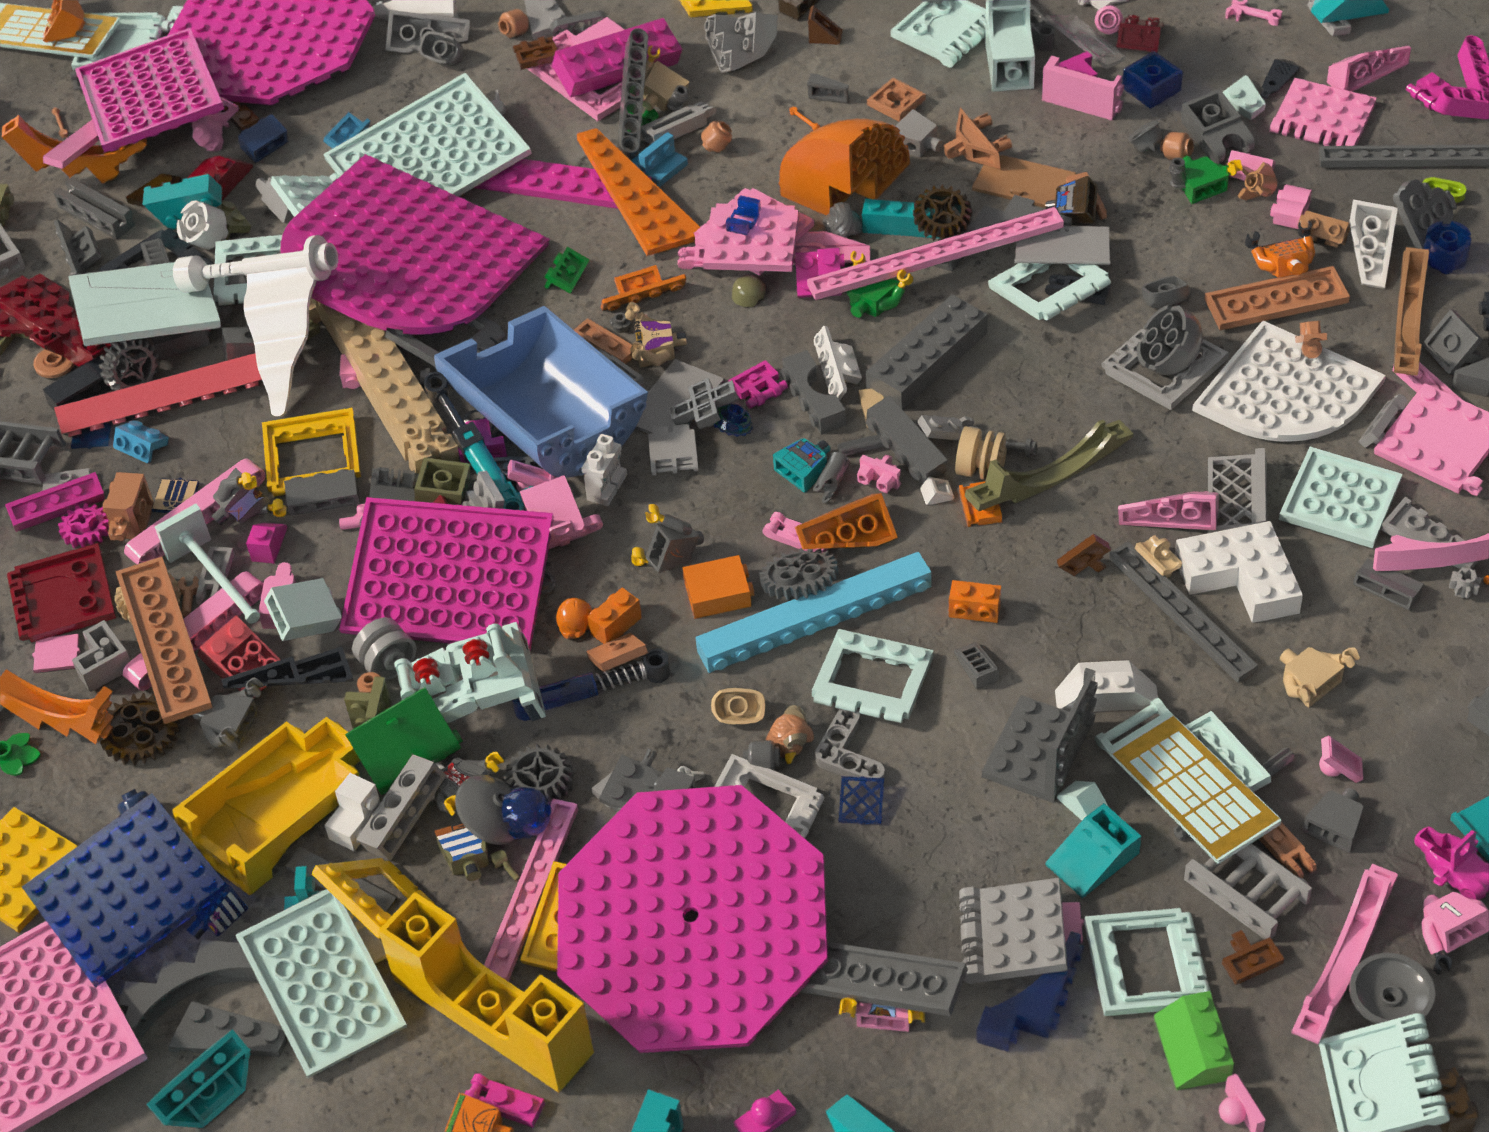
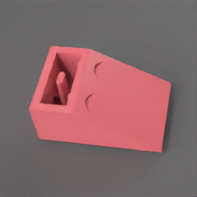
M237 615L201 645L197 654L222 679L281 660ZM263 686L259 690L262 691L267 686Z

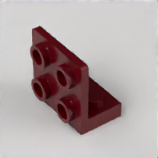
M1127 15L1119 23L1116 47L1158 52L1160 33L1164 27V22H1160V18L1148 17V20H1142L1140 16Z

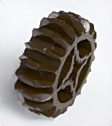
M943 184L940 189L933 186L932 191L925 189L924 195L919 194L918 201H915L913 210L914 223L918 225L919 232L924 231L925 238L932 235L933 241L937 237L944 240L946 237L950 238L966 232L971 224L973 213L971 203L967 201L966 194L961 195L960 189L953 191L952 185L945 189ZM953 206L959 211L960 216L956 215L955 211L952 210ZM926 210L930 212L931 216H933L932 220H930L926 215Z

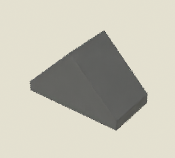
M1489 358L1455 370L1452 382L1453 389L1487 397L1489 392Z

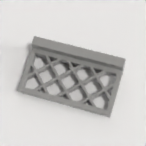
M1265 448L1255 449V454L1208 457V492L1218 493V500L1222 499L1227 502L1225 506L1218 509V518L1222 517L1227 522L1224 525L1216 526V530H1208V533L1268 522L1267 460ZM1241 463H1251V466L1245 471L1238 468ZM1214 465H1225L1227 468L1219 473L1214 469ZM1232 471L1239 475L1233 481L1225 477ZM1244 479L1251 483L1245 489L1238 486ZM1219 481L1227 484L1221 491L1213 487ZM1232 489L1239 493L1233 499L1225 495ZM1244 497L1252 501L1245 508L1238 504ZM1232 507L1240 511L1234 517L1226 514ZM1243 516H1247L1252 520V523L1241 524L1238 520Z

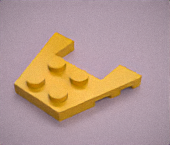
M680 0L690 18L715 15V12H727V14H735V11L745 10V13L753 12L749 0Z

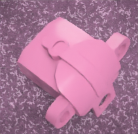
M564 475L520 491L526 511L553 513V527L549 528L551 535L549 549L568 545L570 541L584 537L603 527L600 515H591L582 519Z

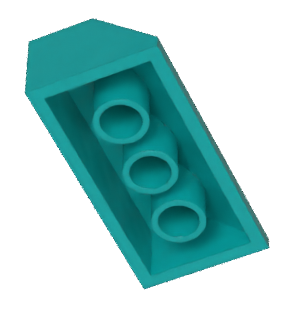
M865 199L862 211L863 233L925 237L924 231L919 232L918 225L914 223L913 210L915 202ZM926 210V215L930 220H932L933 216H931L930 212Z

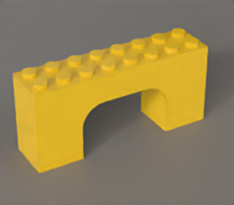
M414 892L378 930L393 979L396 983L558 1093L594 1053L585 1007L582 1001L541 974L523 992L474 958L464 946L456 919L418 893Z

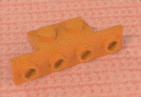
M654 265L615 277L614 282L619 294L603 299L601 309L602 311L607 309L613 311L626 303H638L645 297L655 298L668 290L672 292L678 291L685 285L686 275L683 274L662 281L657 266Z

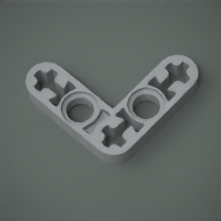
M840 709L816 749V764L824 770L870 787L881 785L885 779L884 766L878 761L846 750L860 725L858 709L856 712ZM849 716L853 717V719L850 718V719L847 721L846 727H845V726H844V725H845L844 718H845V719H848ZM837 733L845 737L841 741L831 739L832 735ZM829 747H830V748H831V757L828 756L826 759H823V756L826 757V756L828 755V753H829V751H830V750H829ZM847 761H853L857 766L853 769H846L843 764ZM874 771L878 772V774L869 776V774H872Z

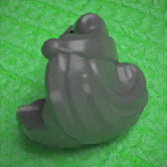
M839 202L834 204L830 208L829 214L823 219L826 232L845 238L850 235H857L862 231V221L859 215L850 208L849 203Z

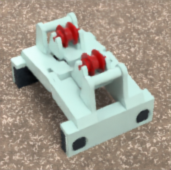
M517 622L502 627L499 624H491L486 628V634L451 643L446 647V651L441 648L422 658L416 659L412 663L408 659L402 658L394 664L399 678L402 700L426 687L431 696L446 691V693L433 698L446 723L476 711L478 706L482 710L517 698L520 699L522 707L532 722L546 717L528 642ZM498 672V675L489 677L492 673ZM462 675L463 680L460 681L459 676Z

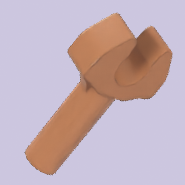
M194 576L191 586H187L184 577L178 581V588L181 595H183L181 614L184 617L191 613L193 595L197 594L199 587L197 576Z

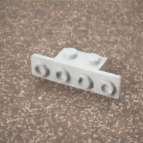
M823 326L820 332L815 335L814 345L827 384L828 393L836 395L841 400L847 391L845 382L858 384L862 377L852 346L833 342L829 328Z

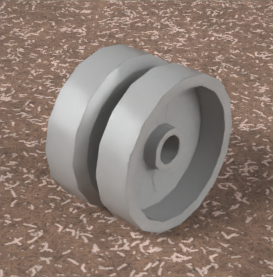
M387 617L376 619L367 624L358 633L352 646L354 657L365 666V669L368 672H374L381 677H385V681L398 676L394 665L397 660L405 658L412 663L417 650L415 642L403 631L401 626L392 618Z

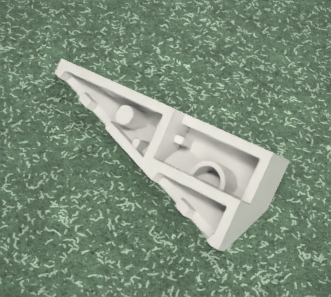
M392 0L386 3H382V1L377 2L375 6H372L375 12L374 19L389 20L390 10L458 18L456 0Z

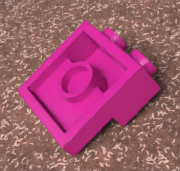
M839 248L795 253L797 297H813L807 285V279L840 270V267H845L844 253L840 254ZM842 293L835 294L832 296H840L842 295Z

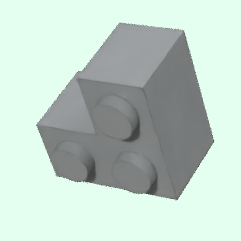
M104 620L82 632L89 650L72 659L79 678L90 693L121 676L124 667L130 662L127 650Z

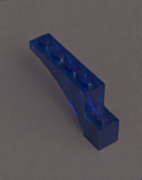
M1071 931L1066 941L1068 970L1044 973L1031 986L1016 996L993 1007L985 1006L977 1027L976 1043L1009 1052L1011 1043H1017L1020 1030L1049 1039L1051 1030H1057L1061 1016L1058 1013L1059 1007H1065L1069 991L1066 990L1068 983L1073 984L1077 971V968H1074L1075 962H1080L1083 956L1084 946L1081 945V934Z

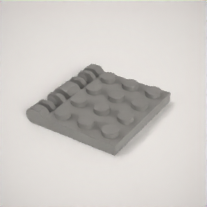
M1059 878L983 889L966 887L959 891L960 911L964 914L960 917L962 924V953L968 956L962 960L968 968L964 979L966 983L987 982L1068 970Z

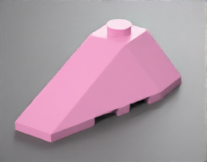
M1193 491L1120 505L1118 507L1119 525L1216 530L1219 509L1218 493Z

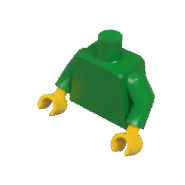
M856 251L851 253L850 257L854 263L853 266L865 263L866 258L863 253L859 260H855L857 256ZM902 269L897 274L899 281L890 278L847 291V296L850 298V311L852 315L860 318L864 313L877 317L884 311L897 307L906 290L905 286L913 283V276L909 273L907 278L904 279L906 271Z

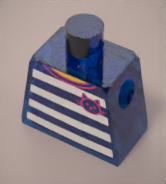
M213 874L189 906L188 910L196 919L186 931L196 940H199L207 930L215 936H220L247 911L248 907L230 885Z

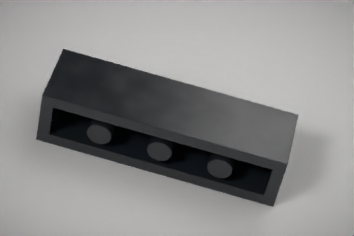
M100 356L42 389L48 405L54 411V407L99 396L112 390L110 386L105 384V378L101 377L100 373L103 370L99 365L104 363ZM130 375L127 378L124 377L122 380H128L134 376Z

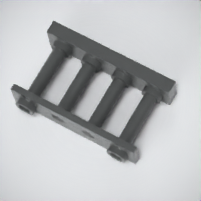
M0 421V479L43 484L46 476L40 467L42 460L51 446L65 447L66 445L59 429ZM11 441L21 442L12 458L2 457ZM31 443L41 444L32 460H22Z

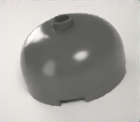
M1167 305L1155 312L1144 326L1146 332L1142 343L1138 342L1137 345L1138 360L1144 367L1161 375L1177 374L1188 368L1198 356L1203 341L1202 327L1198 319L1189 311L1180 306L1171 307Z

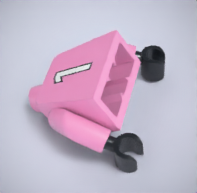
M1452 892L1440 899L1435 895H1429L1424 900L1422 932L1430 954L1435 955L1436 960L1433 969L1438 975L1442 972L1439 963H1444L1448 971L1452 967L1451 958L1443 955L1442 950L1449 953L1489 932V910L1482 901L1466 898L1457 892Z

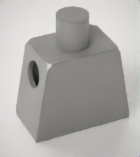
M912 110L896 125L900 130L899 133L905 136L903 142L905 145H908L910 155L921 157L928 149L935 152L941 149L943 141L937 138V125L917 111Z

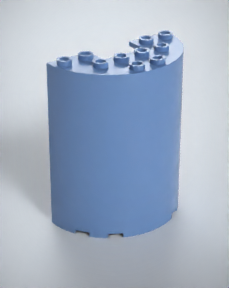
M545 306L509 321L508 340L477 353V343L471 338L434 355L437 372L442 373L446 377L448 385L546 472L556 477L564 475L566 478L584 475L585 473H582V466L587 460L589 452L597 444L600 434L613 437L614 442L622 446L635 429L647 405L648 392Z

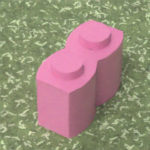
M1287 184L1283 190H1279L1277 204H1273L1270 216L1273 217V224L1298 229V221L1301 214L1305 215V211L1309 208L1312 190Z

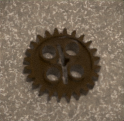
M142 693L138 699L135 694H132L130 701L122 698L123 704L113 703L115 710H107L108 713L114 716L111 722L113 729L106 739L100 738V744L107 756H112L115 762L121 759L123 765H126L131 760L133 766H135L138 760H142L146 764L149 757L155 761V754L165 755L164 748H172L171 741L178 740L176 733L180 732L178 725L180 720L164 724L155 694L147 698L145 693Z

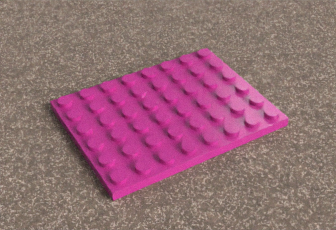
M191 28L75 69L104 153L115 151L121 146L137 143L143 138L156 136L160 132L176 129L182 124L195 122L204 116L215 115L219 111L224 110L220 96Z
M367 497L343 608L340 632L358 635L367 624L376 619L387 617L395 620L412 640L451 644L486 634V628L491 624H499L502 627L517 622L527 639L529 650L531 651L551 538L549 528L553 527L554 522L553 513Z

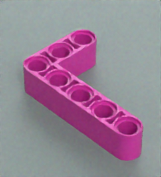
M1469 35L1466 36L1458 52V59L1467 88L1443 87L1434 108L1437 112L1444 115L1489 119V59L1483 41L1477 36Z

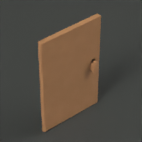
M999 154L1001 169L983 165L972 186V190L1012 200L1014 195L1035 200V206L1046 208L1047 201L1055 200L1056 188L1065 184L1066 177L1075 175L1076 172Z

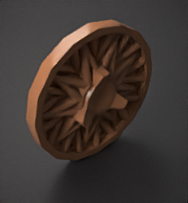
M45 349L38 353L33 364L36 373L45 378L63 376L71 371L75 365L65 357Z

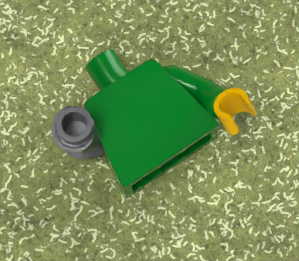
M1186 156L1183 159L1174 158L1169 166L1172 177L1170 184L1174 188L1183 189L1189 202L1194 204L1226 192L1229 176L1235 175L1237 171H1242L1243 167L1240 159L1232 160L1228 165L1223 166L1213 162L1208 157L1193 160L1190 156Z

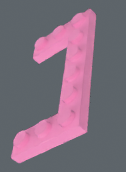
M566 29L553 37V42H555L557 49L561 50L570 47V39L575 37V35ZM552 63L528 69L597 121L620 108L622 82L601 95L591 91L570 98L554 71Z

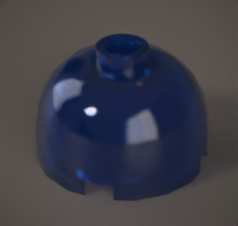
M518 787L511 789V793L505 795L502 805V816L504 822H509L511 829L508 832L515 839L522 840L535 837L543 832L549 824L552 811L551 806L545 795L539 790L531 787Z

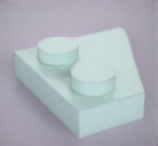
M1246 75L1223 91L1237 112L1250 120L1265 110L1266 103Z

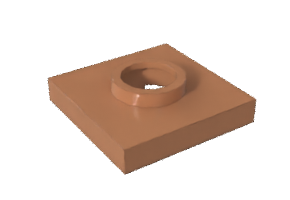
M892 78L867 99V105L900 122L909 112L926 100V94ZM897 100L901 102L900 105H894L892 101Z

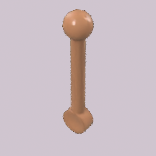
M53 108L52 113L56 116L61 130L59 132L60 136L65 138L68 136V131L64 129L59 115L60 110Z

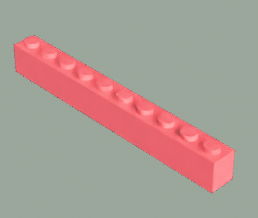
M256 353L54 407L61 433H67L68 437L82 434L81 429L90 427V430L94 431L104 428L103 423L112 421L113 425L126 422L125 417L132 415L135 416V419L148 416V411L157 409V412L160 413L171 410L170 405L179 403V406L182 407L193 404L192 399L201 397V400L204 401L215 398L214 393L223 391V394L226 395L237 392L236 387L245 385L246 389L259 386L258 381H261L262 378L256 362Z

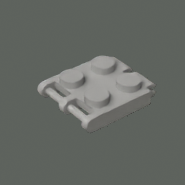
M689 424L673 425V431L669 432L668 426L652 428V434H648L652 476L661 472L673 471L674 474L680 470L694 469V471H698L694 429L689 430Z

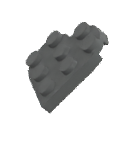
M1417 179L1404 182L1398 192L1393 195V201L1397 205L1399 215L1415 248H1428L1448 231L1455 222V220H1452L1453 210L1457 209L1455 199L1449 191H1444L1440 187L1430 188L1428 183H1422Z

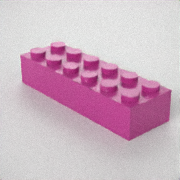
M665 19L654 20L555 51L552 67L569 97L572 98L623 81L625 45L631 31L636 28L643 29L648 35L646 59L649 57L648 48L653 45L650 51L651 55H656L658 49H660V56L654 59V63L658 61L666 67L678 64L682 48Z

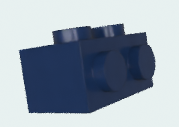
M272 114L260 119L257 124L243 130L238 135L240 148L255 164L289 142L287 130Z

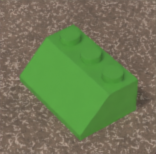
M1210 991L1182 996L1154 1014V1020L1176 1090L1227 1081V1077L1232 1076L1234 1063Z

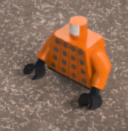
M1308 221V228L1301 227V222H1299L1298 235L1303 237L1302 239L1297 238L1258 246L1260 234L1255 231L1253 239L1247 234L1245 246L1253 249L1251 252L1259 269L1280 278L1300 275L1308 271V264L1312 262L1315 256L1313 239L1310 237L1312 223Z

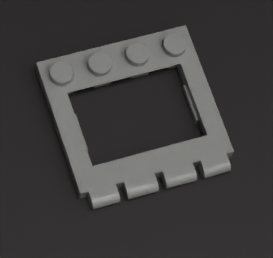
M1143 327L1129 341L1117 349L1114 354L1102 362L1101 365L1106 370V375L1172 410L1228 360L1229 352L1203 339L1199 352L1202 356L1198 360H1194L1183 373L1179 372L1173 378V382L1170 385H1165L1161 388L1142 375L1128 370L1139 361L1137 345L1138 342L1142 343L1146 329Z

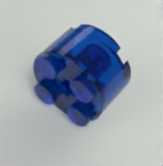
M1443 221L1432 224L1427 230L1423 248L1429 250L1427 264L1439 270L1442 274H1451L1454 270L1462 268L1467 263L1471 247L1470 230L1463 224L1451 221L1450 224H1443Z

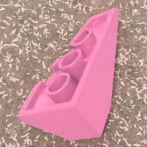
M1403 46L1361 53L1345 58L1329 66L1327 83L1334 88L1350 92L1355 91L1408 65L1411 47Z

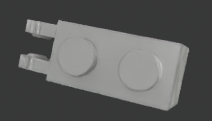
M269 177L267 181L264 178H258L256 187L262 194L261 200L280 221L288 224L294 216L270 184L272 177Z

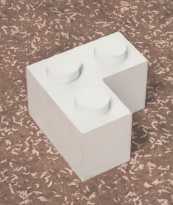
M349 773L335 791L339 807L327 821L325 828L329 840L355 851L360 845L356 839L379 806L380 799L375 784Z

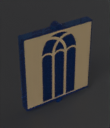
M162 478L152 506V512L169 513L197 493L200 484L199 480Z

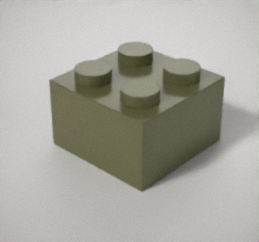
M424 458L414 489L415 501L433 503L439 495H442L446 498L448 504L462 505L466 491L470 487V464Z

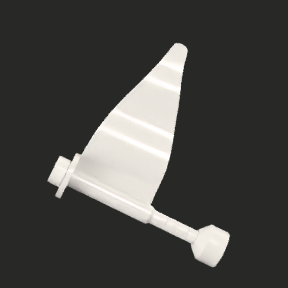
M314 235L308 237L303 251L244 258L242 261L207 265L200 256L178 258L174 263L173 277L178 289L184 293L204 290L210 278L242 274L247 276L244 313L255 344L258 370L269 396L272 415L277 417L285 415L291 393L293 369L308 337L311 295L316 281L326 280L330 276L331 270L336 269L338 265V253L332 243H327L322 236Z

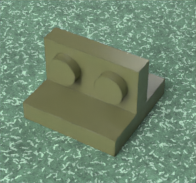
M374 677L371 693L346 692L344 698L353 729L392 707L385 677Z

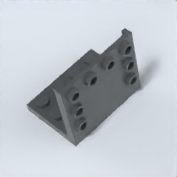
M1089 668L1085 669L1083 686L1070 712L1021 695L982 770V777L1054 803L1096 717V713L1093 712L1097 702V698L1094 697L1098 688V682H1095L1096 671Z

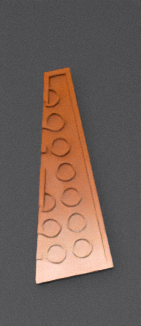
M597 128L577 133V140L646 256L695 242L694 233L700 226Z

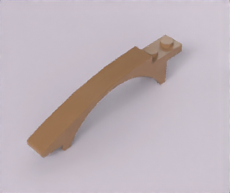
M1406 247L1403 253L1396 321L1394 373L1418 376L1421 344H1419L1420 320L1429 250Z

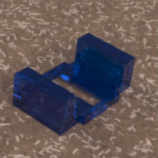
M740 195L737 199L738 208L734 209L731 217H728L726 220V231L747 236L760 217L761 203L760 199ZM735 215H738V216H743V217H747V218H752V219H754V221L751 222V221H747V220H742V219L734 218V216H735Z

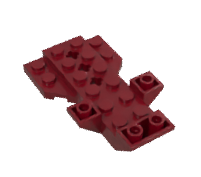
M41 273L30 279L22 275L0 287L1 337H11V333H23L25 337H29L30 340L45 350L65 357L78 367L105 352L104 348L110 349L112 347L110 343L84 346L76 310L69 306V292Z

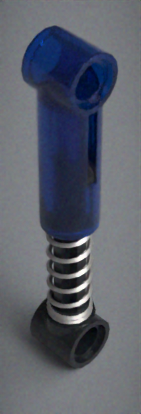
M652 649L645 654L641 661H637L636 665L629 664L626 668L621 666L619 670L613 668L611 672L605 671L601 675L596 673L595 676H593L592 672L539 686L544 710L598 696V690L600 689L606 691L607 687L612 686V688H615V685L618 684L623 686L625 682L631 684L632 680L635 679L637 681H640V678L643 680L648 679L653 683H662L670 676L668 655L662 649ZM520 699L512 700L516 717L523 721L531 720L522 707Z

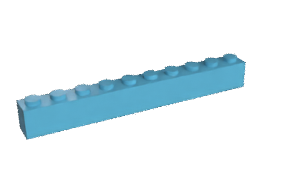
M919 552L913 553L835 583L832 586L825 587L826 591L818 590V595L811 593L808 598L801 596L798 600L793 599L696 637L697 652L708 673L724 669L726 666L739 661H745L749 657L762 652H768L780 645L789 644L798 638L812 635L819 630L835 626L850 618H856L863 613L879 609L894 601H900L917 592H923L931 587V570Z

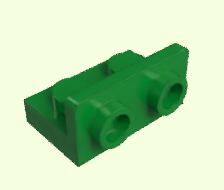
M567 246L564 253L559 252L553 261L556 267L552 268L550 266L544 278L547 279L544 287L548 289L552 283L571 294L590 259Z

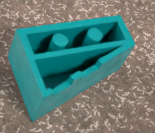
M209 174L183 179V182L176 184L167 182L162 187L157 188L148 186L144 187L143 205L164 226L175 229L177 228L178 220H181L183 217L181 212L188 203L199 201L215 208L221 205L222 187Z

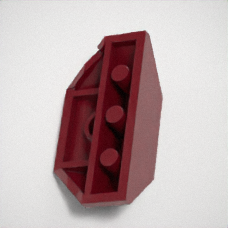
M216 156L204 159L188 178L209 174L222 187V202L249 173L253 165L236 158Z

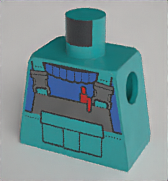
M801 438L773 454L774 470L802 492L806 493L817 482L827 463L826 454L831 450L830 446L824 440L814 445L807 439Z

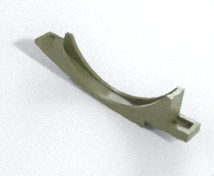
M1120 419L1106 424L1104 420H1100L1074 448L1056 461L1041 468L1027 472H1013L1003 468L997 460L990 461L986 482L967 489L965 498L978 512L1010 499L1016 504L1048 490L1085 470L1130 440L1134 433Z

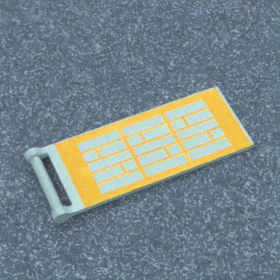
M0 3V47L95 58L121 20L119 17L84 13L83 20L85 25L81 32L77 31L74 37L45 43L43 42V34L46 26L50 28L47 20L52 9Z
M1159 698L1154 699L1148 707L1106 733L1101 732L1094 737L1097 745L1105 750L1218 864L1281 824V819L1165 707ZM1152 715H1160L1112 745L1110 743Z

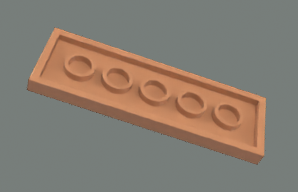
M1334 266L1307 271L1300 275L1279 277L1205 293V301L1219 330L1349 303L1350 299Z

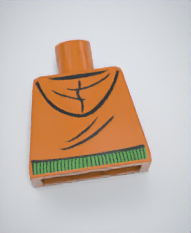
M459 1093L445 1132L514 1131L512 1127L502 1125L501 1113L497 1107L463 1093Z

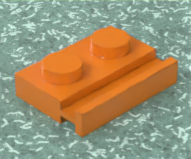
M985 482L971 483L970 486L966 487L959 485V493L968 527H971V524L977 523L978 525L1002 522L999 504L978 512L965 498L967 489Z

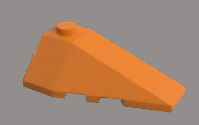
M53 0L52 11L47 20L50 28L46 26L43 34V42L45 43L74 37L76 32H81L85 25L83 20L84 11L78 0Z
M882 493L871 494L795 526L802 549L871 547L898 538Z

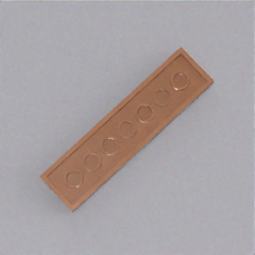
M163 557L115 571L164 724L213 708Z

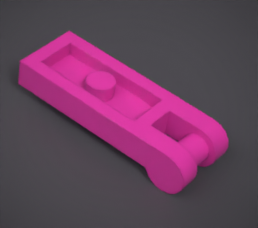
M474 1074L470 1090H466L464 1093L497 1107L500 1110L501 1117L532 1128L545 1105L544 1099L494 1082L481 1074ZM482 1090L488 1092L486 1097L479 1095Z

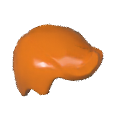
M569 598L559 606L556 622L564 638L577 639L585 633V630H589L587 616L591 613L592 608L585 600Z

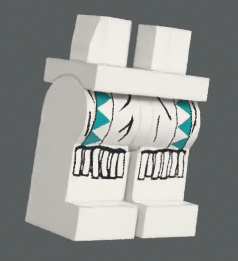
M600 434L597 444L589 452L587 460L582 466V473H585L584 481L587 500L609 506L617 493V489L620 488L627 476L626 468L620 467L621 444L615 443L611 436Z

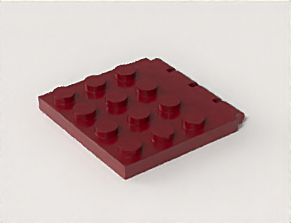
M98 543L14 567V571L7 573L18 635L21 641L30 640L32 643L95 625L103 620L108 621L116 618L103 557Z

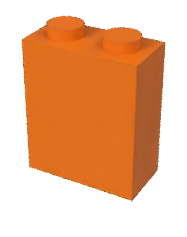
M739 555L683 567L684 583L694 619L751 607V597L754 596L752 582H747L746 578H749L747 565L741 563Z

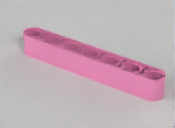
M246 458L239 461L130 540L125 546L124 554L135 564L163 557L165 554L155 530L156 525L194 504H197L201 509L207 525L214 519L212 515L221 507L213 499V495L218 490L220 482L226 479L235 468L241 473L248 472L251 474V477L255 476L257 487L265 480V472L250 459Z
M247 571L242 572L230 581L250 606L261 599L264 583ZM223 588L183 619L194 652L236 615L239 617L243 613ZM140 653L124 667L123 676L139 690L145 691L152 685L142 653Z

